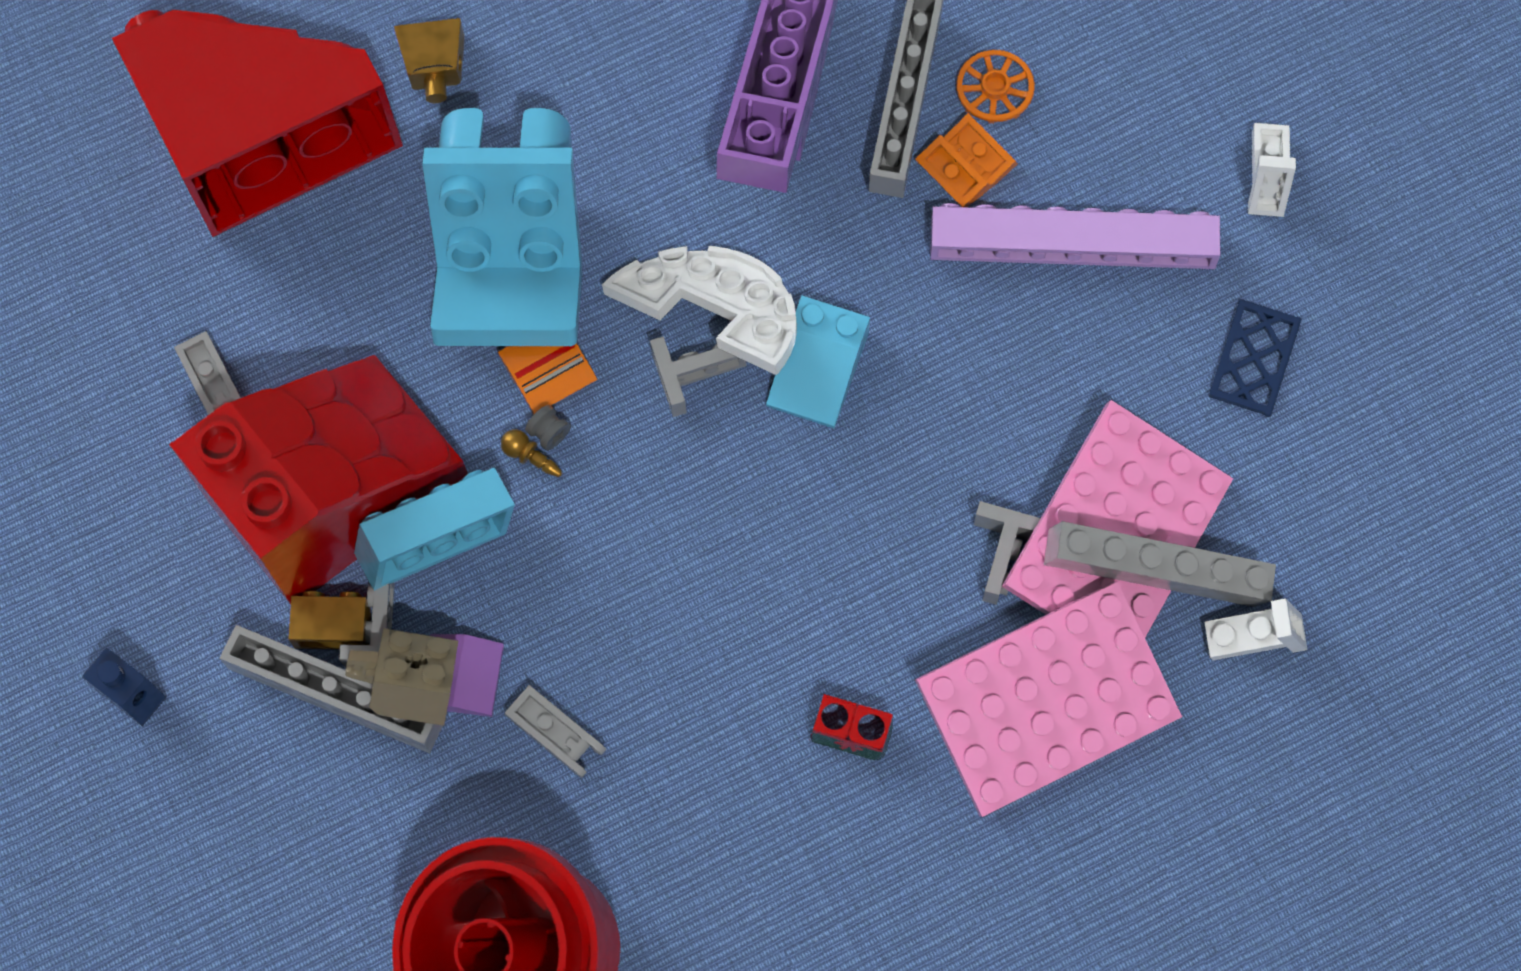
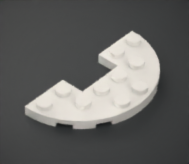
M687 246L659 251V257L641 264L638 260L633 261L614 273L602 284L605 295L658 320H661L681 298L731 320L728 326L716 337L718 348L775 375L784 367L795 345L797 319L791 293H788L782 284L781 277L772 268L762 261L739 251L709 246L708 251H688Z

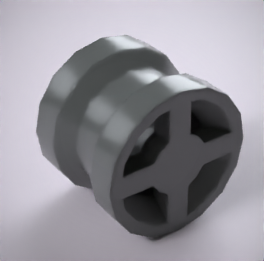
M546 405L531 417L525 427V431L530 436H536L540 440L541 447L549 451L567 436L571 429V424L566 419L558 418L556 410L551 405Z

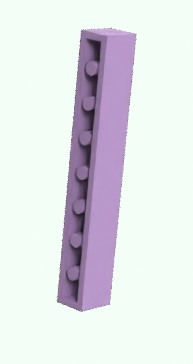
M953 203L942 204L940 207L933 206L930 260L1215 269L1220 257V216H1213L1202 211L1182 215L1174 214L1168 210H1160L1151 214L1139 213L1133 209H1124L1118 212H1103L1098 208H1087L1083 211H1067L1063 207L1032 210L1028 206L997 209L995 206L987 204L978 205L975 208H966Z

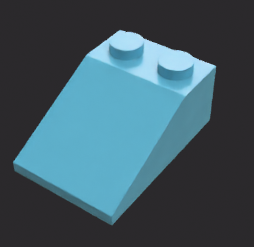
M801 296L796 309L797 336L795 345L786 364L774 377L766 407L835 429L869 335L870 317Z

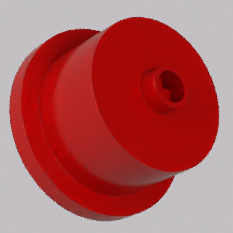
M501 837L480 838L455 846L441 854L420 873L410 887L400 907L395 923L392 946L393 970L618 971L620 936L614 913L604 895L561 855L529 840Z

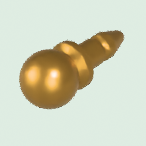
M512 429L503 435L501 449L505 455L511 458H519L522 464L529 460L531 464L541 468L546 474L556 477L562 476V471L553 460L547 459V456L538 450L535 451L537 443L535 441L530 442L526 433L518 429Z

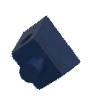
M108 648L103 650L82 676L89 686L141 726L147 722L167 698L146 677ZM144 690L142 698L133 704L135 696Z

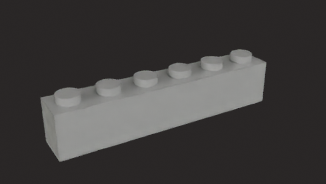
M907 0L870 171L869 192L904 198L944 0Z
M1064 521L1049 528L1044 565L1252 607L1272 601L1276 564Z
M235 625L220 656V660L231 671L429 754L443 727L442 725L377 715L369 707L373 684L345 677L346 670L238 625Z

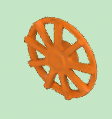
M1002 50L983 51L969 58L961 67L956 81V93L965 111L981 120L989 121L990 124L1018 118L1030 105L1035 90L1034 77L1028 65L1018 56ZM990 56L1007 57L1001 70L993 69ZM983 57L987 68L985 75L971 67L972 63ZM1014 60L1024 71L1009 78L1006 72ZM965 72L981 83L978 85H963ZM1028 78V91L1011 88L1010 85ZM964 92H982V94L970 104ZM1007 95L1020 97L1025 100L1018 108H1015L1007 98ZM987 99L991 101L989 114L976 109ZM998 100L1002 101L1008 109V113L996 115Z

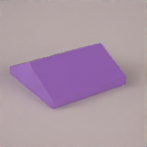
M430 634V636L458 640L447 711L492 717L504 644L466 634Z

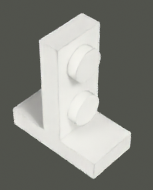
M1254 123L1252 188L1248 201V214L1284 217L1296 170V159L1290 158V128L1287 125Z
M1285 598L1271 601L1272 609L1205 621L1209 656L1212 660H1218L1287 647L1293 653L1307 650L1302 614Z

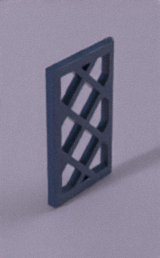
M1240 299L1208 397L1271 417L1302 319ZM1244 310L1255 313L1261 323L1243 330L1240 321ZM1278 322L1292 325L1288 339L1282 342L1279 341L1271 325ZM1265 329L1273 346L1257 353L1247 336ZM1242 340L1250 357L1233 364L1229 357L1233 343ZM1277 351L1281 357V362L1277 373L1269 375L1261 358ZM1254 362L1263 379L1246 387L1237 370ZM1229 373L1240 389L1231 394L1218 390L1222 377ZM1267 385L1271 392L1267 406L1254 402L1250 392Z

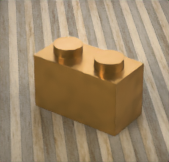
M306 591L302 593V596H291L288 640L295 649H340V645H369L365 641L366 621L371 619V607H368L366 597H362L360 593L341 592L339 597H325V594L321 592Z

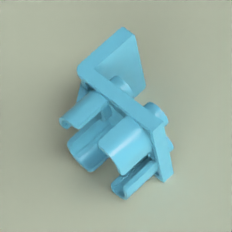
M462 108L450 112L445 116L441 124L439 147L424 148L422 162L437 262L430 324L433 343L437 346L575 345L578 339L582 254L573 150L571 148L572 136L569 122L556 111L545 108H530L523 113L520 148H481L484 123L483 112L478 108Z

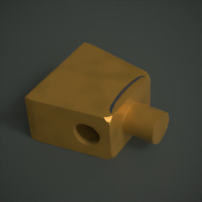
M460 18L394 26L412 89H425L426 101L429 103L444 102L447 99L446 86L461 83L465 37Z

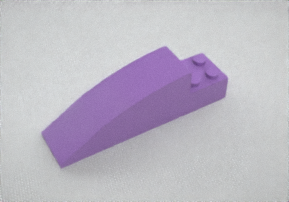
M761 0L718 148L716 179L787 193L795 160H801L838 0Z

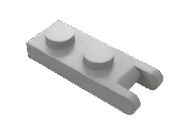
M207 331L174 347L208 415L224 403L241 398Z
M530 685L527 686L505 712V716L580 778L587 772L576 762L589 746L600 755L606 751V748Z

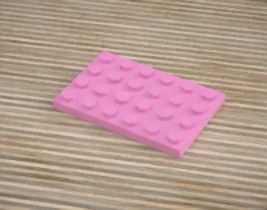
M1110 400L1103 408L1002 587L1047 615L1114 581H1118L1144 637H1146L1171 590L1044 565L1049 528L1064 521L1195 548L1233 478Z
M1114 581L915 679L975 808L981 817L1182 718L1118 581Z

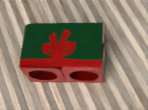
M824 694L812 730V742L871 760H879L885 756L893 730V714ZM835 704L847 710L848 721L844 727L832 730L823 724L821 714L826 706ZM865 715H873L883 720L885 730L880 738L866 740L859 734L858 723Z

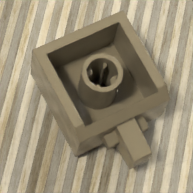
M383 628L379 651L350 650L345 677L373 684L369 707L377 715L444 726L451 693L458 640Z

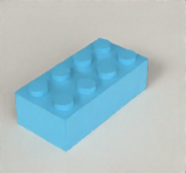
M495 468L485 472L476 470L466 475L461 482L451 486L449 484H442L434 488L425 497L418 500L416 498L406 499L399 503L394 510L384 514L382 512H375L364 518L362 523L359 524L354 554L375 591L387 584L396 582L505 535L515 504Z

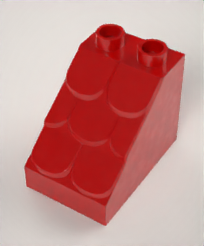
M159 10L142 12L126 24L125 32L112 38L212 237L403 146L384 85L365 49L354 48L342 42L299 37L297 30L237 23L221 15L183 10H171L166 13Z
M375 354L329 371L326 368L276 388L263 389L232 402H226L169 444L209 504L290 605L291 596H302L303 592L318 590L357 560L354 551L359 524L362 523L364 518L375 512L387 513L396 509V506L406 499L416 498L418 500L429 495L437 486L442 484L454 485L468 475L460 456Z

